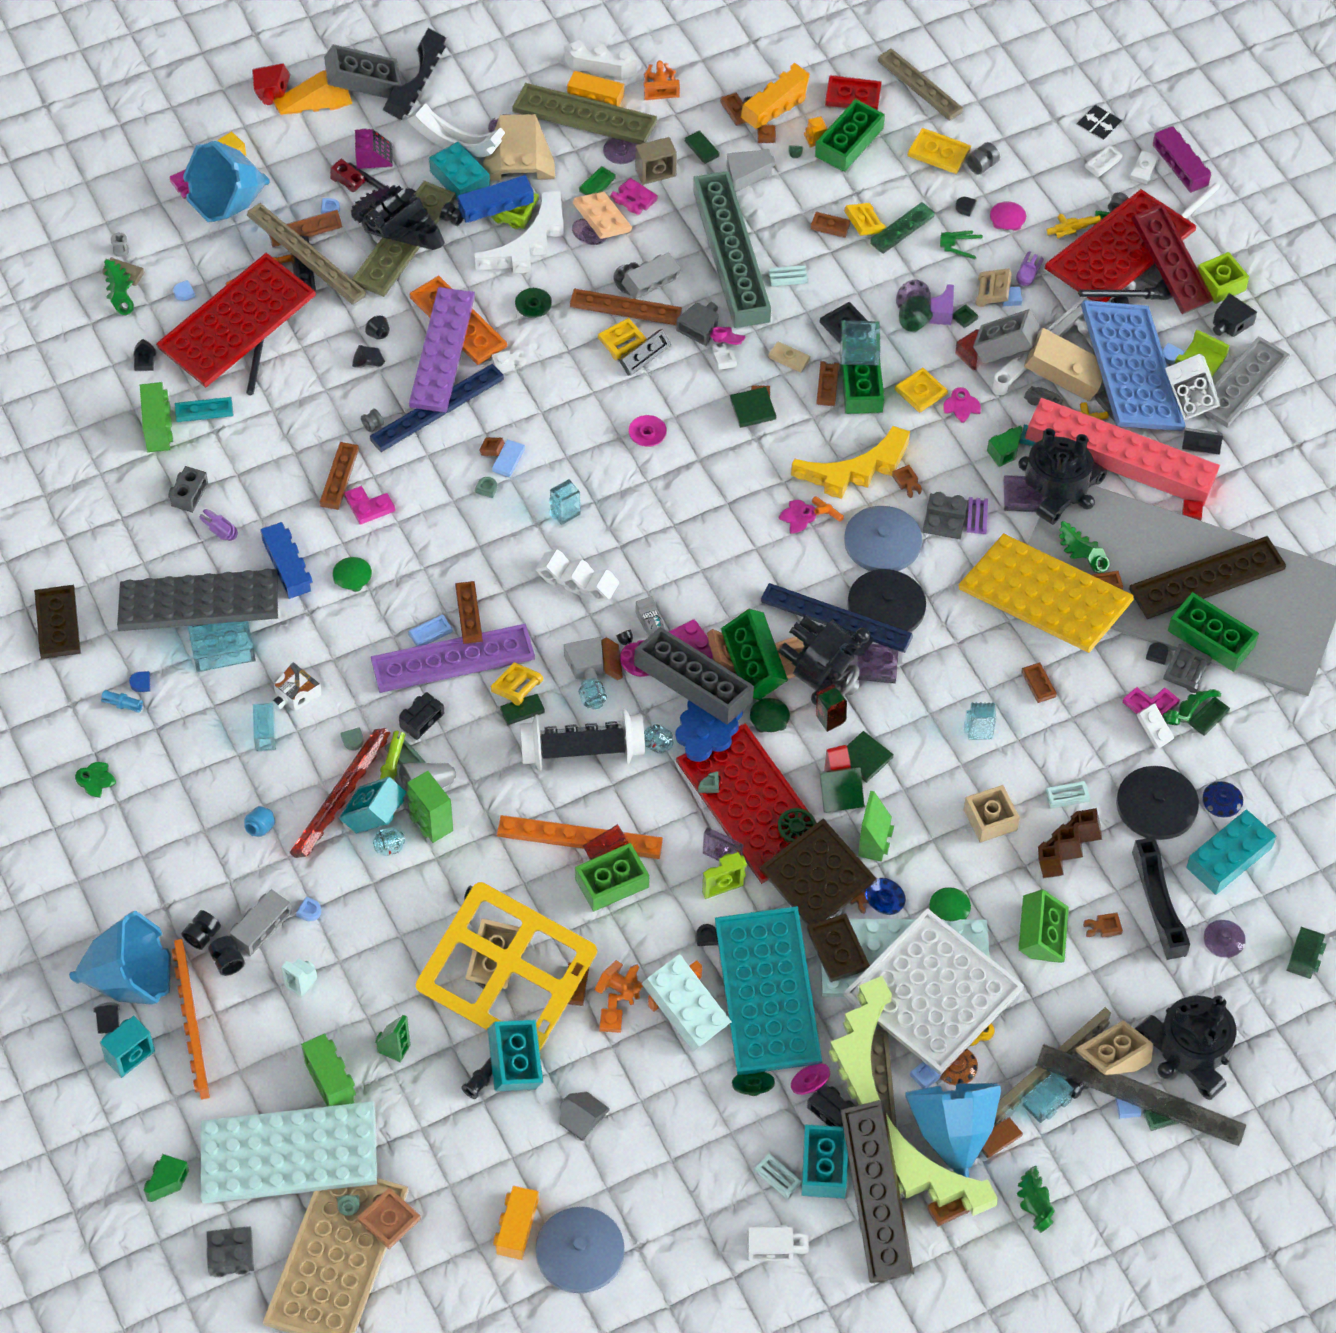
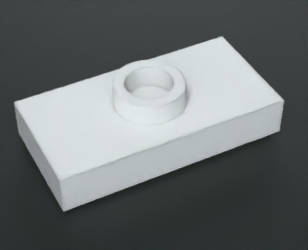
M1109 145L1085 163V168L1096 177H1099L1122 160L1123 155Z
M1141 151L1130 180L1148 184L1159 156Z

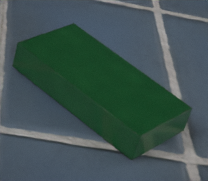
M700 130L685 137L686 144L704 164L719 157L718 150Z
M538 694L523 698L524 701L519 706L512 702L500 706L506 724L510 725L534 717L535 714L545 713Z
M1213 697L1189 721V725L1205 736L1229 712L1230 707L1218 698Z

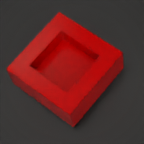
M1184 500L1182 515L1201 521L1203 502Z

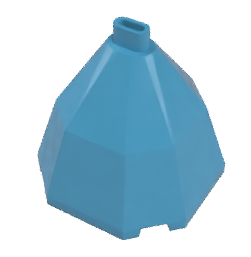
M218 141L196 145L183 175L184 182H188L190 192L186 194L187 201L207 222L228 219L247 209L264 185L270 183L269 178L264 173H261L240 150Z
M135 910L92 941L76 971L70 972L69 977L75 983H83L118 1002L153 1005L160 1001V997L169 993L171 954L168 948L162 947L158 938L162 935L160 928Z
M998 1083L956 1084L955 1090L942 1091L941 1086H933L905 1092L906 1100L922 1136L948 1167L953 1169L954 1173L969 1178V1168L972 1167L993 1131L1001 1094L1000 1085Z

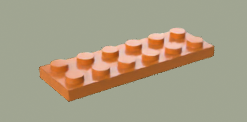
M439 275L409 293L410 299L429 318H431L438 287L452 289ZM472 308L462 350L479 365L489 359L492 354L505 349L507 342Z

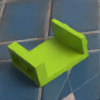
M1196 329L1192 343L1183 355L1179 354L1177 356L1175 364L1201 354L1205 357L1213 377L1226 359L1230 345Z

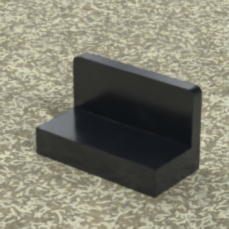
M1184 428L1182 449L1220 455L1223 434Z

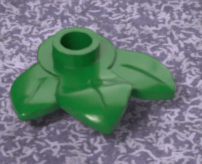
M104 762L91 763L88 768H81L75 774L77 784L83 787L88 795L100 798L102 788L111 787L116 784L113 775L107 772L108 764Z

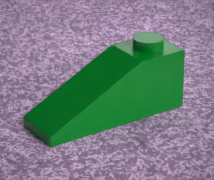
M405 1015L388 1024L383 1032H379L375 1041L378 1053L400 1063L411 1046L408 1020Z

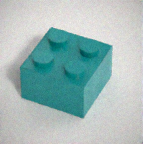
M135 1016L124 1020L112 1033H107L102 1041H100L105 1061L121 1078L155 1052L150 1032Z

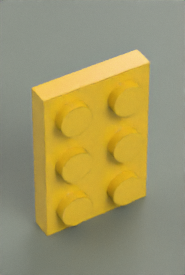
M922 128L908 151V157L957 174L971 150V145Z

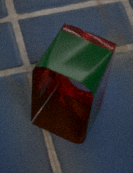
M834 684L816 693V716L827 732L842 725L847 719V700Z

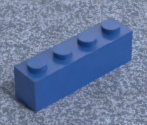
M526 175L457 196L458 208L466 223L534 202L533 189Z
M283 522L260 529L262 542L274 568L277 569L279 579L288 598L291 599L311 592L310 584L313 583L312 577L309 572L304 570L306 568L305 562L302 557H298L299 550L296 543L291 542L292 535L289 528L285 529Z

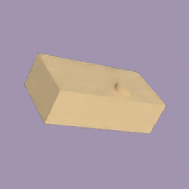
M1045 328L1037 334L1033 348L1029 350L1024 367L1087 401L1099 391L1103 380L1095 355Z

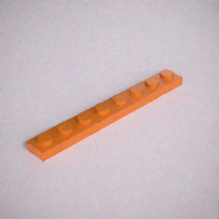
M504 815L500 817L497 837L611 852L631 843L638 856L660 859L663 837Z
M183 939L174 940L175 948L171 949L173 961L178 962V967H174L176 979L181 980V985L177 987L179 998H184V1004L180 1005L182 1016H187L184 1029L186 1036L190 1035L191 1040L187 1042L189 1054H193L194 1060L190 1061L191 1071L196 1073L197 1079L193 1080L195 1093H200L202 1100L210 1098L185 948Z

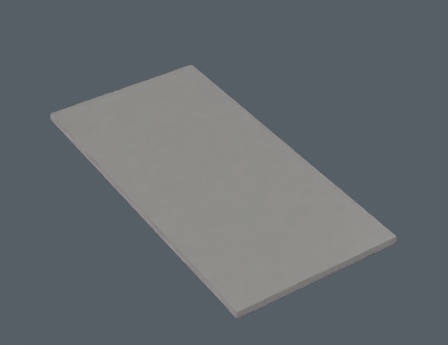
M1092 485L1088 488L1087 494L1091 495L1095 500L1093 508L1087 510L1083 509L1079 502L1071 503L1054 525L1039 517L1028 545L1090 575L1098 574L1091 569L1086 558L1071 559L1070 555L1073 552H1064L1068 545L1062 546L1060 544L1064 539L1059 538V535L1062 533L1059 529L1061 528L1062 521L1070 523V527L1076 528L1075 532H1081V538L1088 536L1089 542H1098V546L1103 548L1109 559V568L1105 572L1119 571L1123 590L1131 594L1129 591L1131 584L1257 539ZM1275 546L1286 564L1285 570L1210 596L1204 600L1259 633L1256 646L1235 670L1236 672L1309 696L1336 621V566ZM1134 599L1110 628L1151 643H1163L1167 648L1175 651L1179 644L1197 650L1167 631L1171 617L1179 608L1147 619ZM1212 659L1211 663L1226 668L1225 666L1221 665L1220 663Z

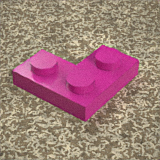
M362 486L344 492V497L360 525L395 511V506L387 493L369 499Z
M1136 687L1123 698L1122 703L1136 714L1149 705L1155 704L1163 717V713L1174 709L1179 704L1180 699L1166 688L1151 699Z

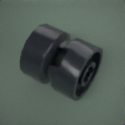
M200 910L192 919L193 923H189L181 933L184 940L198 950H202L210 941V937H213L221 928L219 921L204 910Z
M223 936L209 945L208 951L215 961L220 975L229 976L237 973L244 967L245 961L240 951H238L233 937Z

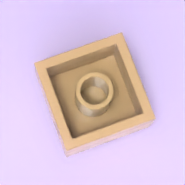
M1003 785L965 798L963 810L980 843L1018 830L1020 817Z

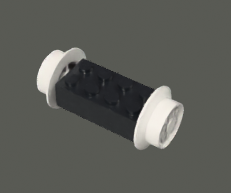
M622 708L623 727L617 721L605 722V726H598L597 723H586L585 727L579 728L577 724L565 725V729H557V726L544 727L545 730H540V732L538 714H535L532 723L520 724L523 764L535 763L539 771H542L541 751L543 759L625 752L626 763L629 764L632 756L645 755L642 714L629 715L627 710Z

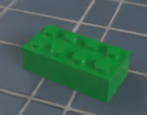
M854 99L816 141L815 157L845 172L884 129L885 114Z
M878 340L841 341L840 365L845 414L883 413L884 391Z
M1193 592L1171 617L1167 630L1233 672L1254 649L1259 636L1257 631Z
M747 609L720 628L737 676L754 686L753 699H762L788 681L764 612Z

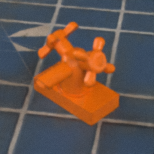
M659 60L656 64V73L651 72L653 65L649 64L648 70L644 73V99L654 100L680 97L679 80H675L673 77L676 71L669 68L668 63H664L666 71L663 72V62Z
M616 960L603 971L594 990L602 994L607 988H612L621 993L615 997L617 1001L624 999L628 1000L630 1005H633V997L636 1000L640 999L639 992L643 987L641 984L643 982L637 981L636 973L640 966L638 964L631 966L625 977L619 973L623 964Z

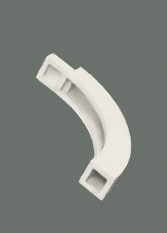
M426 104L416 108L407 119L416 130L436 145L445 149L459 142L473 157L491 155L501 143V137L505 134L501 128L483 135L466 133L443 121Z

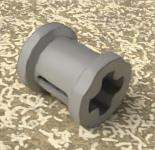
M123 233L113 234L110 239L113 245V254L117 257L126 256L129 253V247L126 244L127 236Z

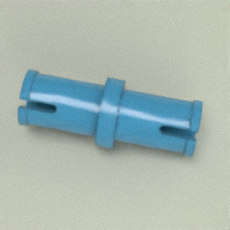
M104 690L101 696L102 702L116 705L119 709L126 708L139 713L143 707L142 700L130 698L124 693L117 694Z

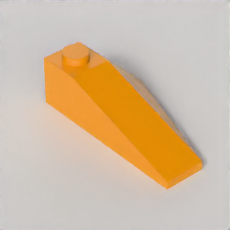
M323 70L286 92L282 98H276L273 100V103L279 114L284 115L302 113L303 110L312 109L313 112H316L322 108L336 110L351 105L352 100L348 89L328 85L326 70Z

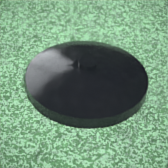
M879 569L863 574L853 583L849 591L847 606L848 611L911 633L920 625L924 618L926 597L920 585L910 576L895 570Z
M1146 766L1134 770L1124 778L1118 790L1116 805L1122 821L1132 831L1146 838L1155 837L1156 840H1167L1182 835L1193 825L1199 809V799L1192 783L1181 773L1163 766Z

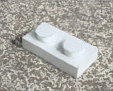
M1155 704L1149 705L1136 714L1155 749L1161 748L1174 739L1173 734Z

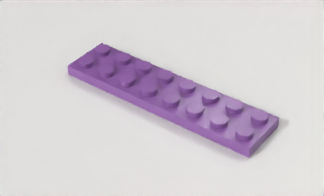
M438 287L409 401V408L447 413L474 303L475 292Z
M526 623L483 632V642L463 644L462 637L371 656L379 693L509 666L514 662L518 664L535 660Z

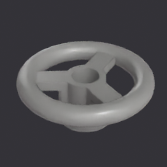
M854 664L849 665L838 680H833V685L830 689L841 687L840 693L842 695L846 693L848 695L854 694L859 687V682L857 681L859 667Z

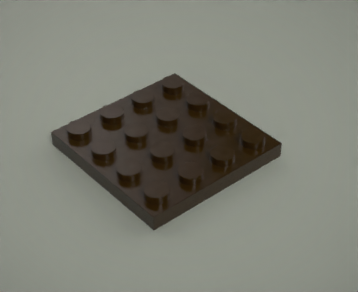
M824 818L760 866V871L791 907L798 906L799 916L807 925L829 919L877 882V878Z

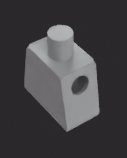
M601 637L564 644V657L576 679L585 678L588 685L597 683V675L603 674Z

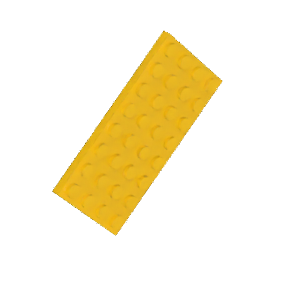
M1004 533L958 584L959 590L1090 653L1134 600L1132 594Z

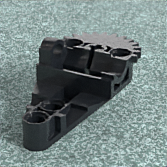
M387 185L384 189L379 187L378 191L373 189L371 194L366 193V197H360L361 201H356V205L352 206V218L354 221L362 223L364 230L369 234L431 250L439 249L445 244L438 226L424 209L420 198L416 194L412 197L409 196L400 186L395 187V185H392L389 188Z

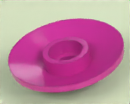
M652 415L639 416L629 426L630 438L640 446L651 447L658 445L665 439L667 434L665 423L660 418Z
M820 1063L803 1068L791 1081L792 1091L800 1095L817 1091L829 1079L831 1073L829 1067L826 1064Z

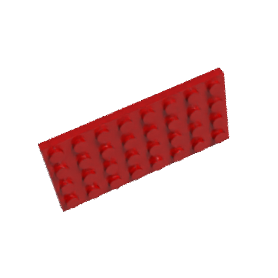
M1140 189L1045 264V270L1076 291L1080 289L1122 290L1155 264L1131 218L1138 213L1163 203ZM1163 204L1182 241L1196 231L1197 225ZM1112 297L1086 298H1088L1091 301L1107 302Z
M266 252L158 341L156 345L158 349L206 388L314 298L316 293Z
M744 723L739 726L737 733L731 736V745L726 750L720 752L712 751L709 758L700 762L690 760L685 753L677 757L676 762L697 792L699 783L708 774L718 772L719 793L698 794L739 853L744 856L746 863L762 884L768 881V879L760 871V866L791 843L784 841V838L779 834L778 820L780 816L792 808H800L806 811L808 809L747 724ZM793 813L788 814L790 819L795 818ZM798 813V817L801 818L802 813ZM806 817L804 821L808 822L810 821V818ZM781 826L782 830L788 829L786 826Z

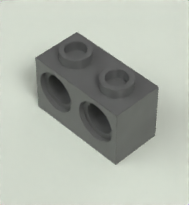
M185 466L183 471L177 475L174 487H171L168 497L170 498L171 506L193 513L208 485L207 473Z

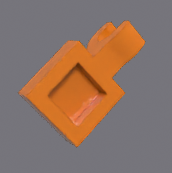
M609 993L608 1009L601 1008L600 1031L621 1033L623 1010L617 1009V1000L615 999L617 994Z

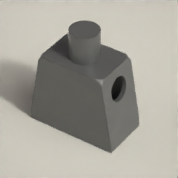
M710 302L705 307L700 303H695L677 318L676 331L707 346L711 339L710 332L714 327L718 326L719 314L716 312L718 310L717 305Z

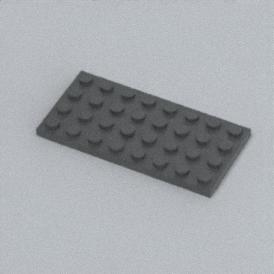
M277 569L120 581L118 631L278 619Z

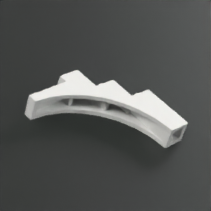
M560 191L542 192V204L538 216L530 228L516 240L490 251L475 253L476 270L512 268L513 273L531 272L530 255L547 254V237L564 236Z

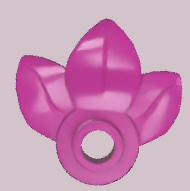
M714 327L710 332V337L713 341L719 343L726 342L733 345L742 344L746 337L745 335L732 333L731 327Z
M963 387L955 388L951 397L946 399L943 405L945 414L954 412L957 419L962 423L968 419L971 412L974 414L981 413L979 401L970 396L969 391ZM958 394H963L964 397L960 398Z
M801 500L790 501V508H786L779 515L781 521L790 523L791 534L803 531L808 523L813 522L817 516L814 512L815 507L809 504L806 505Z

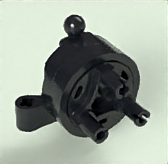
M1047 428L1043 431L1042 440L1031 448L1029 457L1024 456L1020 458L1018 464L1021 470L1026 471V484L1036 492L1047 497L1039 505L1036 515L1054 525L1071 503L1079 502L1080 506L1087 510L1093 508L1095 500L1091 495L1087 494L1088 488L1095 484L1099 485L1105 479L1107 470L1093 462V457L1087 449L1089 439L1085 434L1077 435L1075 441L1065 437H1054L1055 431Z
M805 615L800 623L796 622L789 631V633L804 642L803 650L797 652L787 643H784L778 650V653L791 661V664L796 667L793 674L815 690L811 695V701L814 705L821 706L818 705V696L831 690L830 688L833 685L832 679L838 680L854 659V655L862 657L873 643L874 638L865 628H859L853 635L834 620H831L824 627L823 625L819 626Z
M1220 995L1215 996L1213 999L1206 996L1184 997L1166 1009L1167 1014L1164 1023L1154 1015H1149L1135 1028L1163 1053L1162 1056L1166 1062L1159 1064L1157 1068L1159 1076L1168 1079L1172 1077L1174 1070L1182 1074L1185 1073L1193 1080L1200 1094L1207 1100H1212L1227 1086L1225 1079L1215 1069L1229 1063L1227 1058L1231 1053L1237 1034L1235 1020L1230 1011L1225 1007L1226 1000H1222L1223 997Z

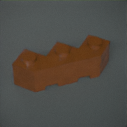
M1097 808L1076 811L1066 825L1062 824L1051 834V839L1047 842L1043 841L1038 846L1039 864L1043 878L1064 875L1063 860L1082 858V843L1102 840Z

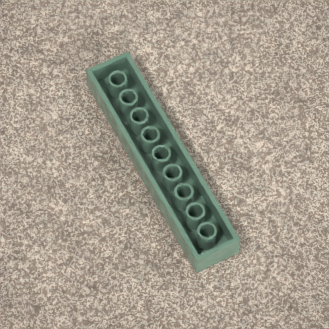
M729 171L693 176V193L734 328L769 323L771 320V306Z

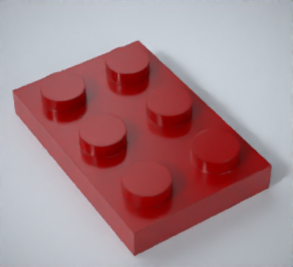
M829 75L825 106L847 108L854 99H857L878 110L882 81Z

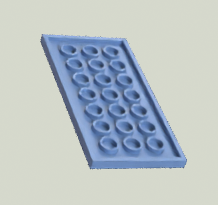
M1084 300L1081 308L1116 426L1183 431L1186 427L1165 370L1167 364L1149 306Z

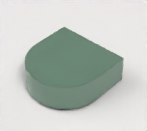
M483 477L477 483L475 493L493 498L497 491V482L492 477Z
M360 727L340 733L343 744L347 749L357 750L362 747L364 741Z

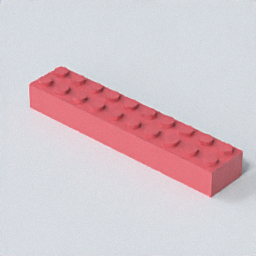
M1044 398L1040 399L1025 439L1037 443L1042 440L1043 431L1047 428L1055 431L1054 437H1065L1075 441L1077 435L1085 434L1089 439L1087 449L1093 457V462L1104 469L1185 500L1203 502V507L1220 468V465Z

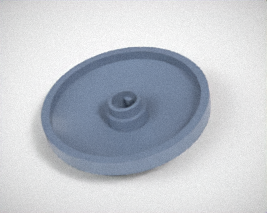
M872 506L859 511L850 519L845 529L844 544L850 558L866 570L889 569L900 571L911 565L918 557L921 550L922 534L917 522L903 510L891 506Z
M589 1207L568 1208L553 1215L541 1228L536 1241L537 1263L544 1277L561 1290L571 1293L596 1291L610 1283L621 1269L624 1260V1239L617 1224L605 1213Z

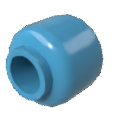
M258 806L246 815L244 826L250 835L262 837L274 827V815L270 809Z

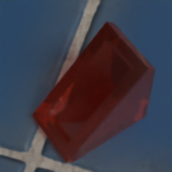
M979 329L974 330L956 342L955 354L972 370H976L978 354L973 346Z

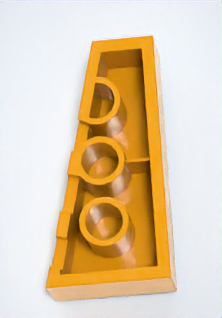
M794 62L790 66L791 70L787 73L783 71L775 83L770 82L766 85L763 92L759 91L743 104L741 118L757 129L772 119L779 117L782 113L791 110L794 106L803 103L806 98L805 94L810 73Z

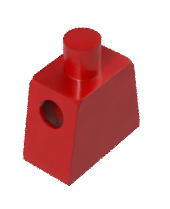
M284 63L252 70L254 91L263 104L272 105L273 99L282 98L285 95L290 73Z

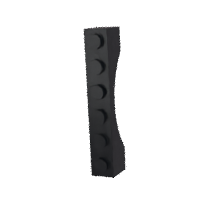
M430 28L427 29L417 48L420 64L419 73L409 83L393 89L383 111L399 120H402L404 114L408 116L413 107L410 105L411 102L415 104L419 96L417 91H422L426 84L424 79H429L433 71L431 66L435 67L440 59L437 55H442L446 48V45H444L446 37Z
M1156 838L1135 840L1132 850L1133 858L1166 960L1186 957L1190 942L1185 926L1178 918L1169 896L1161 853Z

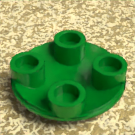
M358 557L344 558L333 569L334 583L354 592L360 591L369 582L372 575L370 565L364 559Z
M952 887L936 891L929 903L930 911L946 921L966 920L971 911V903L968 896L963 891Z

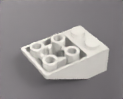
M1198 354L1165 368L1184 420L1220 407L1212 376L1203 355Z

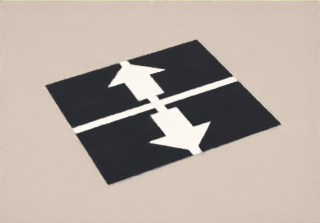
M1094 105L1076 124L1104 140L1123 120Z

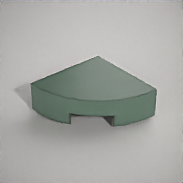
M718 772L708 774L699 783L698 793H719Z

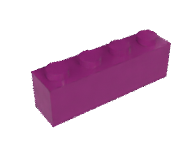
M1171 126L1154 134L1153 147L1190 193L1209 186L1211 177L1209 168L1202 163L1200 157L1185 142L1180 132H1177Z

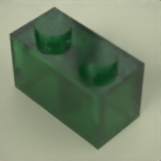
M1301 927L1286 971L1311 979L1313 972L1317 973L1321 961L1317 960L1319 954H1324L1327 945L1323 942L1325 934Z

